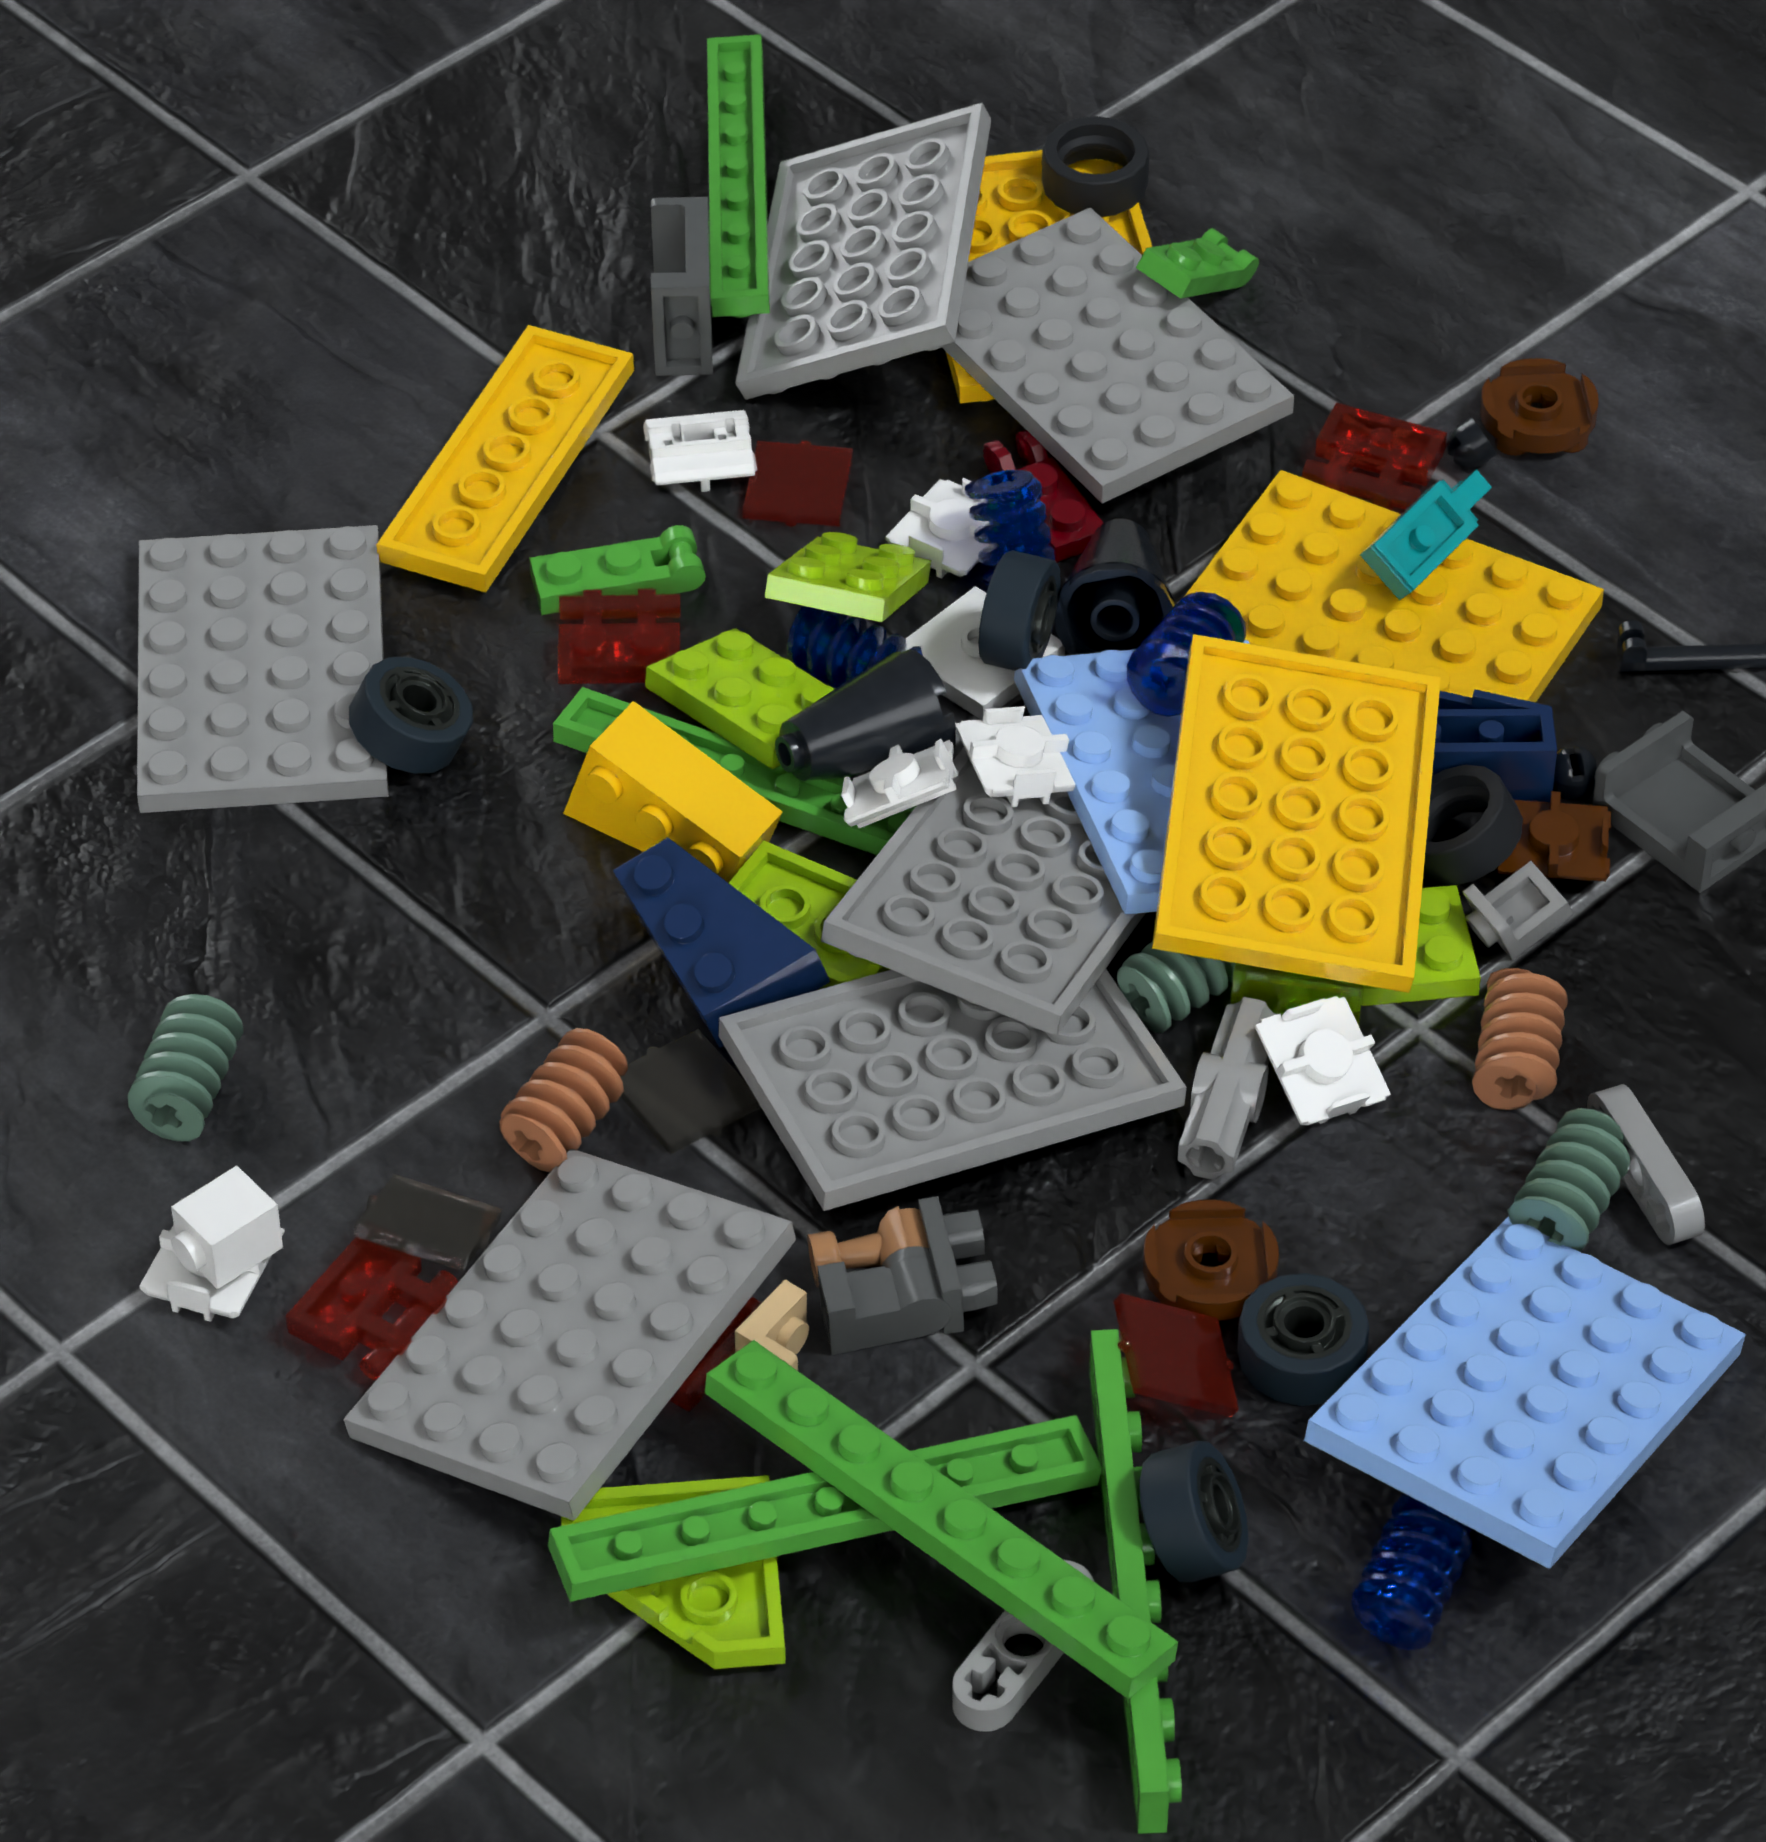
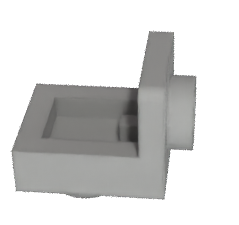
M1532 861L1528 862L1485 896L1474 884L1463 891L1473 911L1465 917L1471 929L1486 947L1489 948L1497 942L1512 960L1573 915L1565 898Z

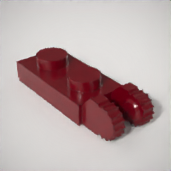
M1027 430L1017 432L1015 445L1026 466L1016 470L1011 454L1006 447H1003L999 440L983 445V457L987 469H989L990 474H993V478L999 484L1001 495L1012 508L1016 509V512L1020 513V520L1049 558L1059 562L1083 553L1094 532L1103 522L1053 457L1048 458L1045 447Z

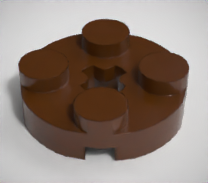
M1528 358L1512 361L1500 368L1499 377L1492 380L1491 383L1488 378L1483 384L1480 405L1481 421L1485 429L1495 437L1497 449L1507 455L1517 456L1526 452L1539 454L1561 451L1568 453L1579 452L1587 446L1589 434L1594 429L1597 421L1599 397L1593 382L1583 373H1581V381L1565 373L1566 364L1556 360ZM1531 403H1542L1543 409L1531 407Z
M1222 1200L1190 1201L1170 1210L1169 1220L1160 1224L1156 1230L1154 1224L1148 1231L1144 1242V1278L1149 1290L1158 1298L1160 1310L1166 1316L1177 1320L1192 1318L1204 1321H1222L1240 1317L1244 1302L1257 1287L1277 1278L1279 1248L1276 1237L1269 1226L1262 1220L1261 1229L1254 1221L1245 1218V1208ZM1215 1253L1217 1261L1225 1264L1217 1267H1207L1199 1263L1202 1262L1203 1254Z

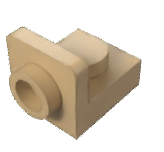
M785 1279L735 1330V1353L755 1340L798 1371V1357L796 1354L803 1347L809 1334V1325L807 1324V1292Z

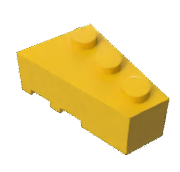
M634 701L589 746L563 812L564 815L642 852L664 839L670 838L726 882L733 878L763 840L770 842L783 811Z

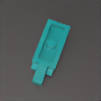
M1477 469L1465 480L1459 481L1452 489L1444 479L1439 480L1413 502L1360 556L1392 593L1401 600L1410 594L1479 526L1477 517L1470 509L1492 486Z

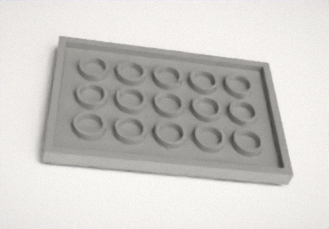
M983 103L780 162L768 220L770 313L749 316L735 383L745 400L765 394H777L787 388L819 379H831L841 373L866 366L882 365L892 359L924 350L933 351L946 344L955 342L991 125V118Z
M1090 207L969 261L955 342L946 344L942 348L1101 503H1104L1292 414L1294 395L1189 298L1180 299L1138 270L1136 266L1142 255Z
M378 525L139 540L137 799L140 813L389 797L388 766L371 756L357 741L349 725V706L363 679L373 664L384 660L381 572L379 553H377L376 547L379 541Z
M963 747L952 761L958 772V776L953 778L956 790L919 804L914 808L825 919L821 942L844 950L855 957L864 958L906 975L912 980L921 981L961 997L972 1004L983 1006L1023 1022L1029 1027L1057 1036L1146 913L1124 914L1067 792L1051 793L1049 804H1042L1040 798L1019 799L1017 807H1011L1006 796L991 798L985 793Z
M1107 969L1101 974L1057 1036L1029 1027L1023 1022L983 1006L972 1004L961 997L921 981L912 980L906 975L893 970L719 1017V1038L823 1211L1175 1109L1185 1104V1084Z
M569 1149L567 1159L559 1167H554L344 1418V1423L349 1438L575 1521L796 1241L792 1221L575 1149Z

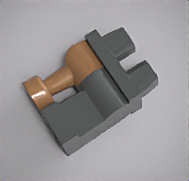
M936 1196L919 1199V1209H899V1206L889 1210L880 1221L876 1233L839 1243L835 1234L831 1231L807 1234L811 1269L815 1285L819 1287L820 1309L831 1355L924 1337L936 1333L942 1328L944 1334L963 1332V1312L997 1305V1281L992 1261L987 1260L956 1266L955 1259L985 1254L984 1234L978 1210L943 1215L939 1198ZM877 1267L848 1273L846 1269Z

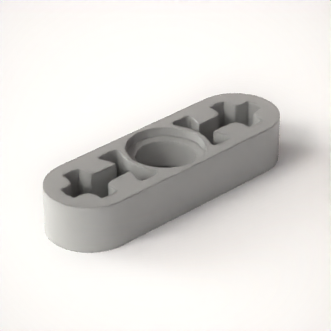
M1621 1084L1590 1094L1587 1100V1109H1594L1609 1115L1623 1132L1624 1146L1630 1155L1631 1164L1628 1173L1622 1180L1661 1241L1666 1245H1672L1702 1235L1705 1228V1218L1699 1196L1630 1088Z
M1064 1560L1094 1581L1085 1567L1076 1562ZM1004 1610L961 1664L953 1677L952 1707L956 1718L966 1727L976 1731H994L1004 1727L1013 1719L1064 1652ZM1030 1634L1037 1637L1044 1646L1034 1655L1017 1656L1009 1652L1005 1648L1004 1643L1014 1635ZM997 1669L1001 1674L997 1681V1697L987 1694L980 1701L973 1699L972 1691L983 1694L990 1688L995 1681Z

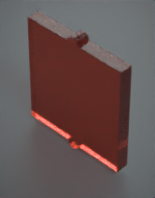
M757 441L755 449L757 471H755V476H750L743 506V519L785 522L790 527L795 526L797 523L840 527L853 460V448L811 445L809 441H801L799 444Z
M1122 1293L1113 1301L1121 1334V1340L1117 1345L1125 1353L1134 1394L1232 1417L1239 1410L1230 1373L1234 1368V1364L1226 1356L1218 1318Z

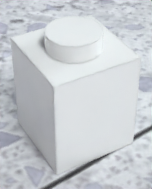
M238 1166L233 1167L171 1206L175 1236L171 1239V1244L177 1258L188 1271L195 1272L199 1270L217 1289L283 1248L278 1204Z

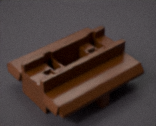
M1551 791L1550 802L1514 800L1523 818L1522 834L1512 854L1496 868L1497 873L1512 875L1532 861L1543 875L1548 878L1606 882L1610 876V858H1607L1609 831L1611 829V812L1608 811V806L1560 803L1561 792Z

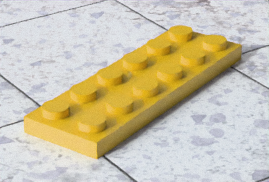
M528 325L377 542L376 547L377 553H379V561L486 593L634 372L633 353Z

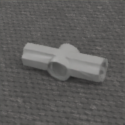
M1243 997L1240 1002L1227 1005L1211 1052H1203L1200 1057L1192 1087L1191 1111L1186 1119L1178 1147V1161L1185 1164L1194 1176L1216 1180L1218 1176L1224 1173H1233L1249 1122L1256 1124L1259 1119L1266 1094L1270 1059L1254 1026L1261 1019L1277 1015L1268 1008L1265 1001Z

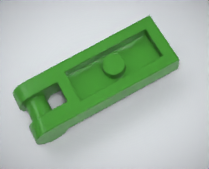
M1211 228L1201 238H1196L1195 240L1179 243L1172 242L1167 245L1146 248L1136 268L1182 299L1244 286L1256 272L1259 259L1244 249L1239 252L1227 245L1228 238Z
M675 525L663 531L660 537L530 557L531 578L541 615L671 595L697 589L705 581L706 575L701 559L695 555L697 545L693 531L689 527Z

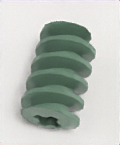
M1152 941L1141 953L1133 954L1126 959L1122 967L1118 969L1117 983L1119 989L1145 1027L1155 1033H1164L1171 1026V1019L1182 1021L1189 1015L1190 1006L1201 1008L1209 1001V994H1222L1228 988V981L1240 982L1247 975V965L1152 949Z
M199 994L179 996L167 1003L160 1018L161 1022H159L153 1034L152 1041L144 1055V1060L136 1074V1079L127 1095L128 1107L135 1119L143 1127L161 1138L176 1142L192 1141L201 1135L205 1126L204 1119L208 1117L213 1107L212 1099L216 1098L221 1088L220 1080L224 1079L229 1069L228 1061L232 1059L236 1052V1041L240 1040L244 1032L242 1020L233 1008L222 1000Z
M1578 1108L1566 1112L1559 1120L1556 1131L1549 1137L1546 1148L1538 1156L1535 1167L1528 1173L1525 1184L1517 1192L1514 1203L1508 1208L1510 1222L1512 1224L1533 1226L1541 1233L1549 1236L1548 1241L1560 1246H1569L1580 1252L1587 1245L1589 1234L1598 1226L1600 1215L1608 1208L1610 1197L1619 1189L1620 1179L1630 1169L1631 1158L1624 1146V1135L1620 1126L1609 1115L1594 1109Z

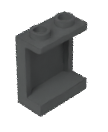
M708 196L653 198L651 200V226L654 273H651L655 376L713 375Z
M1681 711L1665 723H1657L1650 727L1642 738L1621 752H1613L1602 760L1595 772L1594 778L1596 782L1593 805L1608 806V811L1611 812V825L1701 893L1766 849V784L1754 790L1695 746L1691 740L1694 718L1685 711Z

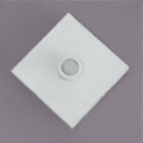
M975 586L895 646L893 652H903L909 649L918 651L932 664L941 678L947 692L942 695L983 721L984 709L1001 708L1020 692L1014 682V670L985 664L979 656V627L986 592ZM1051 634L1043 657L1048 655L1065 656V648L1062 642Z

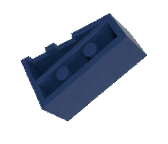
M1476 689L1472 698L1440 691L1432 776L1444 769L1461 765L1484 766L1500 776L1514 800L1550 802L1557 758L1552 706Z
M670 838L664 839L613 870L631 906L719 1048L724 1046L719 1038V1017L816 991L831 982L816 949Z

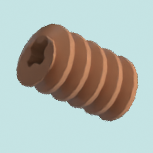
M1503 968L1491 973L1486 983L1487 993L1484 998V1013L1481 1018L1482 1031L1478 1038L1479 1051L1475 1058L1476 1071L1472 1078L1474 1093L1483 1103L1493 1109L1511 1111L1524 1108L1533 1100L1542 1099L1553 1092L1557 1084L1556 1070L1560 1062L1558 1051L1563 1040L1561 1031L1565 1025L1564 1010L1567 1007L1568 999L1565 989L1557 981L1547 976L1534 974L1521 968Z
M575 1028L566 1032L558 1047L552 1049L544 1064L537 1067L529 1082L523 1084L515 1099L509 1101L502 1111L500 1131L504 1139L519 1156L539 1170L551 1172L555 1166L559 1167L567 1159L569 1149L578 1150L582 1143L581 1138L589 1136L596 1126L595 1121L605 1117L610 1109L609 1103L617 1102L621 1097L624 1087L620 1077L625 1076L628 1070L626 1056L614 1043L590 1029Z

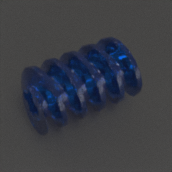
M998 471L971 481L965 486V495L967 497L984 499V501L978 502L970 508V518L975 521H989L974 530V539L979 543H993L979 552L978 558L980 563L996 566L1002 556L1012 550L1055 560V550L1048 544L1051 541V530L1044 522L1047 518L1046 505L1039 500L1042 497V484L1030 471ZM996 567L989 569L983 574V583L988 587Z
M1196 592L1186 595L1174 605L1173 609L1165 615L1162 622L1133 651L1127 663V681L1132 694L1142 706L1154 714L1165 717L1181 715L1189 649L1193 634L1244 643L1246 623L1239 610L1227 599L1207 592Z
M802 606L790 629L787 642V658L795 666L809 673L822 683H829L831 687L836 689L890 653L906 651L907 645L906 639L897 633L887 638L886 630L878 624L867 628L866 620L863 618L850 616L847 619V615ZM921 646L910 648L911 650L918 651L923 656Z
M1403 1493L1395 1501L1391 1517L1384 1524L1381 1538L1372 1550V1558L1363 1569L1362 1580L1356 1585L1352 1594V1608L1356 1618L1364 1628L1379 1640L1397 1648L1408 1650L1425 1648L1433 1638V1627L1440 1622L1443 1616V1605L1452 1596L1453 1584L1462 1574L1463 1562L1469 1558L1472 1552V1541L1468 1536L1472 1528Z

